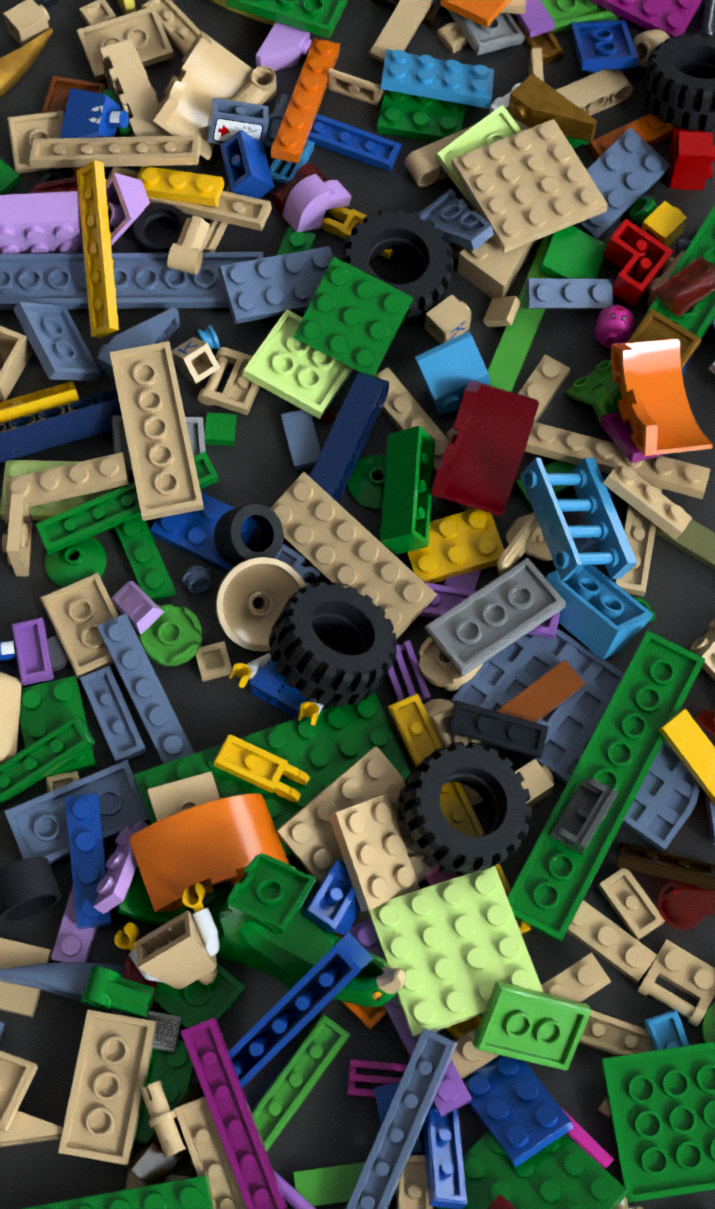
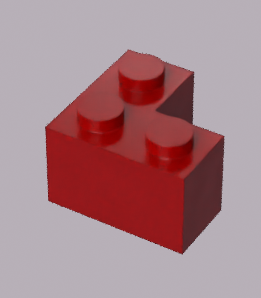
M673 127L669 140V164L671 165L669 168V189L703 191L706 179H711L712 162H715L713 133L703 132V130L693 132L687 131V128L681 127L678 129Z
M625 219L611 236L602 256L622 269L612 286L613 294L634 308L647 292L651 282L662 273L674 251L628 219Z

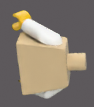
M196 883L195 885L199 898L191 897L187 888H185L182 895L183 903L187 907L193 908L194 914L187 910L137 941L135 940L139 936V929L133 923H127L124 927V932L119 930L116 933L114 939L116 946L122 949H129V957L145 979L163 982L175 989H183L196 980L203 985H209L216 979V953L220 947L218 931L209 908L205 909L202 904L206 892L202 884Z

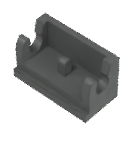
M590 777L587 780H583L550 837L578 854L583 855L615 801L618 791Z

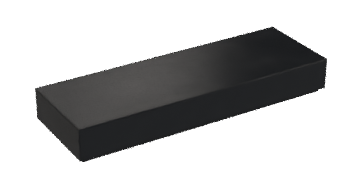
M455 700L446 733L539 759L542 757L549 726Z

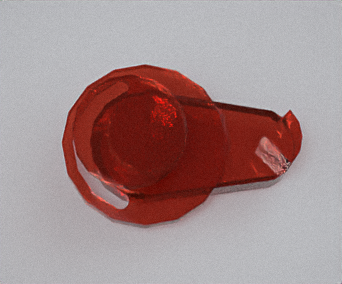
M673 881L661 889L657 897V909L665 920L664 923L678 930L695 928L702 922L704 917L715 915V890L698 888L696 885ZM669 887H673L674 890L663 896L664 891Z

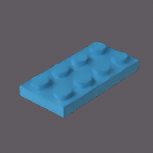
M386 49L380 89L490 109L494 69L487 68L484 65L474 66L460 63L457 60L447 61L433 58L430 55L420 56L409 54L402 50Z

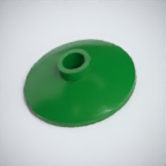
M371 455L360 459L347 483L353 500L366 509L382 510L387 459L384 455ZM375 475H380L383 477V479L380 481H376L372 477Z
M89 537L50 555L47 552L45 556L47 575L60 588L95 573H98L101 578L107 564L105 550L94 537ZM73 554L80 555L77 560L72 561L69 559Z

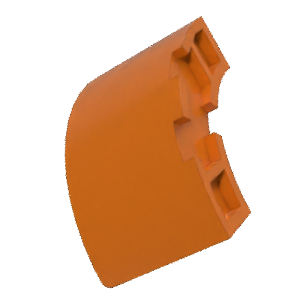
M677 338L611 344L613 383L619 382L622 400H619L617 404L623 423L629 422L633 434H631L630 438L637 449L645 456L712 449L713 443L700 430L687 400L681 370L680 341Z
M259 793L231 796L197 805L159 820L136 832L129 839L154 912L177 911L186 906L182 901L185 888L188 889L191 897L199 898L195 890L196 883L204 886L205 896L214 893L212 886L229 881L231 887L235 886L236 882H239L244 876V870L252 859L260 853L289 864L279 836L275 832L276 829L265 800Z

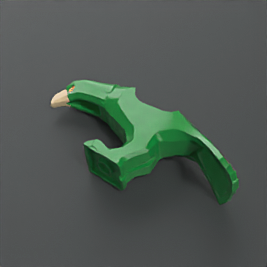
M260 853L252 859L244 870V876L239 882H236L233 889L219 884L212 886L214 893L205 896L202 904L205 909L209 908L217 927L220 947L216 955L224 961L239 962L268 974L281 982L290 991L341 940L334 933L328 932L302 915L304 910L302 905L316 882V878L295 869L287 863ZM138 864L124 901L117 905L118 913L158 926L166 924L187 910L192 914L195 913L193 908L187 906L177 911L154 912ZM368 952L373 959L332 1000L364 1007L383 1006L404 986L406 982L405 973L401 968L395 969L383 958Z

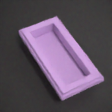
M134 581L127 582L111 598L114 607L121 614H127L131 624L140 634L144 633L164 613Z

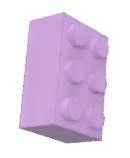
M77 191L0 195V254L84 253Z

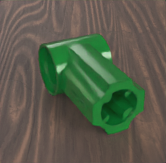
M99 966L92 967L81 997L83 1003L102 1010L113 1008L146 1019L153 1002L155 988L121 978L120 974L110 969Z

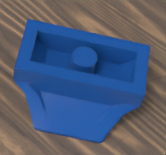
M339 859L332 863L317 884L304 906L302 915L330 933L337 932L345 936L361 909L346 865Z

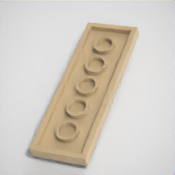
M170 342L110 352L142 520L146 521L203 510L204 505Z
M305 472L295 480L270 508L276 513L282 523L284 538L332 583H341L342 587L345 588L349 586L356 588L359 594L363 596L368 595L373 599V604L381 606L385 611V618L390 619L393 624L394 630L392 633H396L397 639L438 595Z

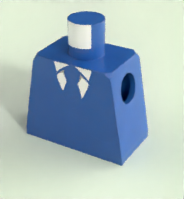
M70 88L60 138L115 137L117 128H126L128 126V113L121 110L120 105L105 94Z

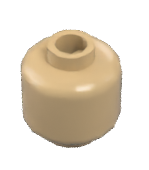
M653 29L639 33L634 38L633 44L638 55V65L640 67L647 68L648 58L653 49L661 42L663 43L666 39L670 38L666 32Z

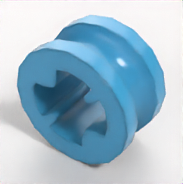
M207 325L204 331L201 329L196 330L197 338L207 342L210 349L218 350L220 348L218 337L211 325Z

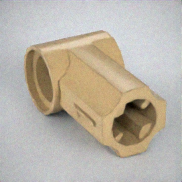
M268 66L255 68L251 74V80L231 100L257 105L271 102L277 96L275 71Z
M198 216L186 219L178 242L173 243L170 248L167 260L168 268L194 275L199 273L203 261V249L211 231L209 223Z

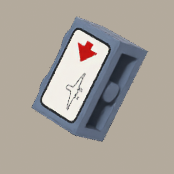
M213 98L208 122L207 142L220 146L241 130L264 145L269 125V106Z

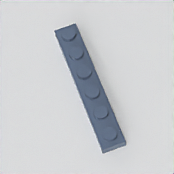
M122 614L97 626L162 763L165 764L195 754L127 614Z
M423 1028L346 1209H388L458 1043Z

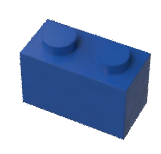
M240 130L220 145L231 191L239 195L259 199L274 188L262 142Z

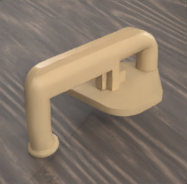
M534 512L519 517L506 534L508 547L499 558L497 569L499 576L513 568L523 554L542 561L553 560Z

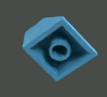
M470 331L415 357L425 392L439 416L447 412H453L460 407L464 390L470 380L492 386L489 373Z

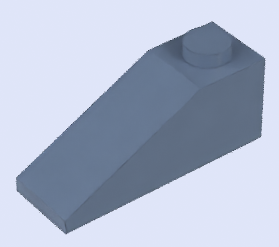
M172 307L115 335L109 344H104L98 353L97 358L101 373L115 381L110 352L167 342L180 326L178 310Z

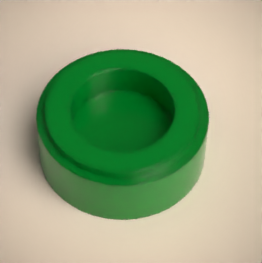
M643 196L632 205L629 217L636 224H642L658 208V204L651 196Z

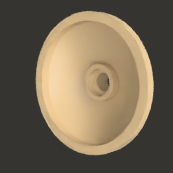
M256 557L237 564L225 575L216 595V615L222 630L234 643L243 648L259 652L269 651L271 649L269 646V635L272 632L271 629L291 595L304 587L305 583L291 566L274 558ZM260 597L262 605L256 609L253 606V601L255 598Z

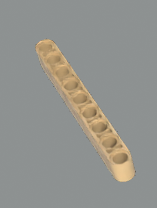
M603 69L561 87L556 91L591 116L626 100L632 94L633 86L622 71ZM511 115L521 131L531 128ZM473 126L419 148L406 157L404 164L419 187H427L450 177L435 155Z

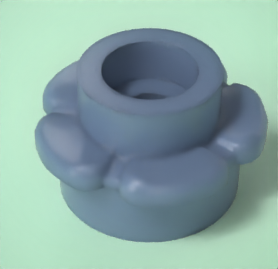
M192 566L186 571L182 581L191 593H203L212 585V572L209 568L205 569L203 566Z

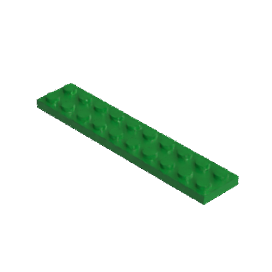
M647 630L507 897L516 920L559 943L562 942L665 740L658 729L678 714L705 658ZM590 777L618 791V794L583 855H580L550 836L583 780H587Z

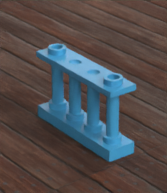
M535 458L520 474L561 581H567L582 565L605 564L611 579H621L637 564L607 487L603 484L604 480L595 458H584L571 473H546L541 458ZM573 485L578 499H557L552 486ZM583 511L589 525L567 526L562 512ZM573 538H594L600 552L578 553Z

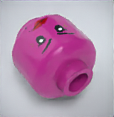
M613 305L601 310L595 326V338L598 343L611 349V344L628 342L634 332L635 318L633 314L620 305Z

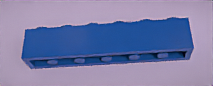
M349 932L229 1050L242 1088L373 959Z

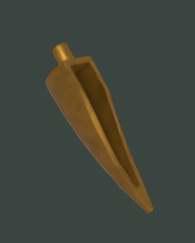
M52 28L21 48L0 58V98L32 66L53 33Z

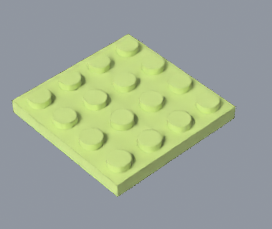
M495 866L484 871H476L392 898L385 904L367 910L385 961L395 969L401 968L405 973L406 982L396 994L412 1039L420 1037L423 1028L434 1032L482 1016L496 981L543 993Z

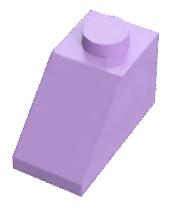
M276 22L256 54V68L268 66L277 71L298 65L302 57L308 55L312 45L310 32Z

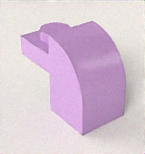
M313 174L301 180L291 190L282 216L297 232L321 229L325 211L327 209L349 206L352 196L338 180L323 182L317 174Z

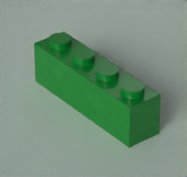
M420 426L388 434L384 497L381 505L382 523L379 534L380 542L396 554L425 548L429 545L435 439Z

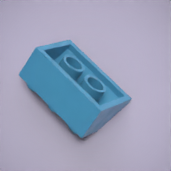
M582 565L567 581H561L557 570L549 573L546 577L547 581L566 602V607L560 613L559 624L602 660L620 652L654 615L594 565Z

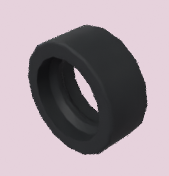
M160 203L146 207L133 224L136 246L141 253H169L172 244L178 242L187 218L180 209L173 205ZM158 222H168L178 227V234L167 242L158 243L150 241L145 237L146 229Z

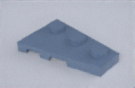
M452 189L448 190L419 213L421 214L420 218L424 221L428 218L435 223L434 229L436 231L438 229L443 231L446 235V241L473 251L481 247L485 241L494 235L491 224L476 211H471L467 203L463 199L459 200Z

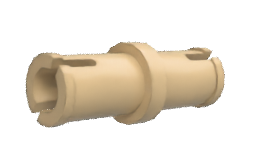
M157 1081L139 1089L142 1094L151 1118L148 1121L150 1128L154 1127L164 1153L163 1156L166 1158L185 1150L186 1147L182 1142L174 1120L177 1117L175 1110H170L161 1086L162 1083Z

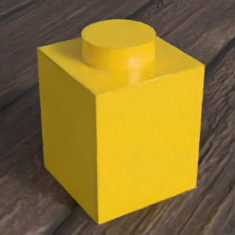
M664 201L643 221L641 229L669 247L682 234L687 217L680 209Z

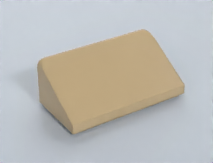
M331 68L329 69V90L376 106L380 105L385 90L380 89L381 85Z

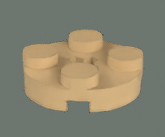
M431 637L425 640L419 651L421 656L419 668L424 678L432 685L443 687L447 691L457 690L462 684L472 679L483 666L482 663L462 677L451 662H446L444 653Z

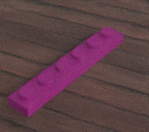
M216 1017L183 1029L181 1031L182 1037L247 1209H288Z

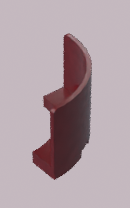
M470 380L464 390L453 427L454 430L458 431V434H453L451 443L448 442L437 469L431 495L501 516L523 458L539 406L538 400Z

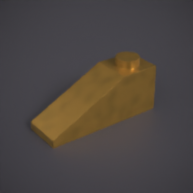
M533 73L510 93L508 112L516 120L522 121L528 127H534L554 119L565 136L589 142L594 139L597 120Z

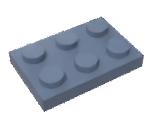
M18 302L13 310L48 378L55 380L96 381L101 372L67 308L53 304Z

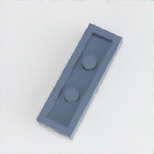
M529 278L525 280L526 309L603 310L606 307L613 306L612 279Z
M110 666L80 677L116 764L146 753L145 746Z

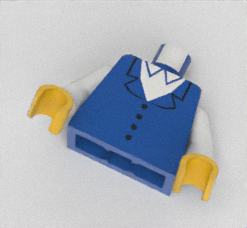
M270 653L247 664L236 663L233 666L229 679L233 677L240 678L241 680L238 685L240 688H244L248 680H251L249 682L250 694L290 717L297 718L299 721H301L302 717L311 718V725H316L318 714L324 705L316 703L314 698L309 697V699H306L300 695L301 692L298 689L289 687L286 684L287 679L284 675L280 677L275 668L277 662H272Z

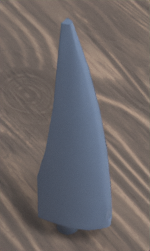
M62 962L17 966L1 969L0 981L37 988L87 1005L81 1001V997L92 967L99 966L110 969L120 974L121 978H123L124 965Z

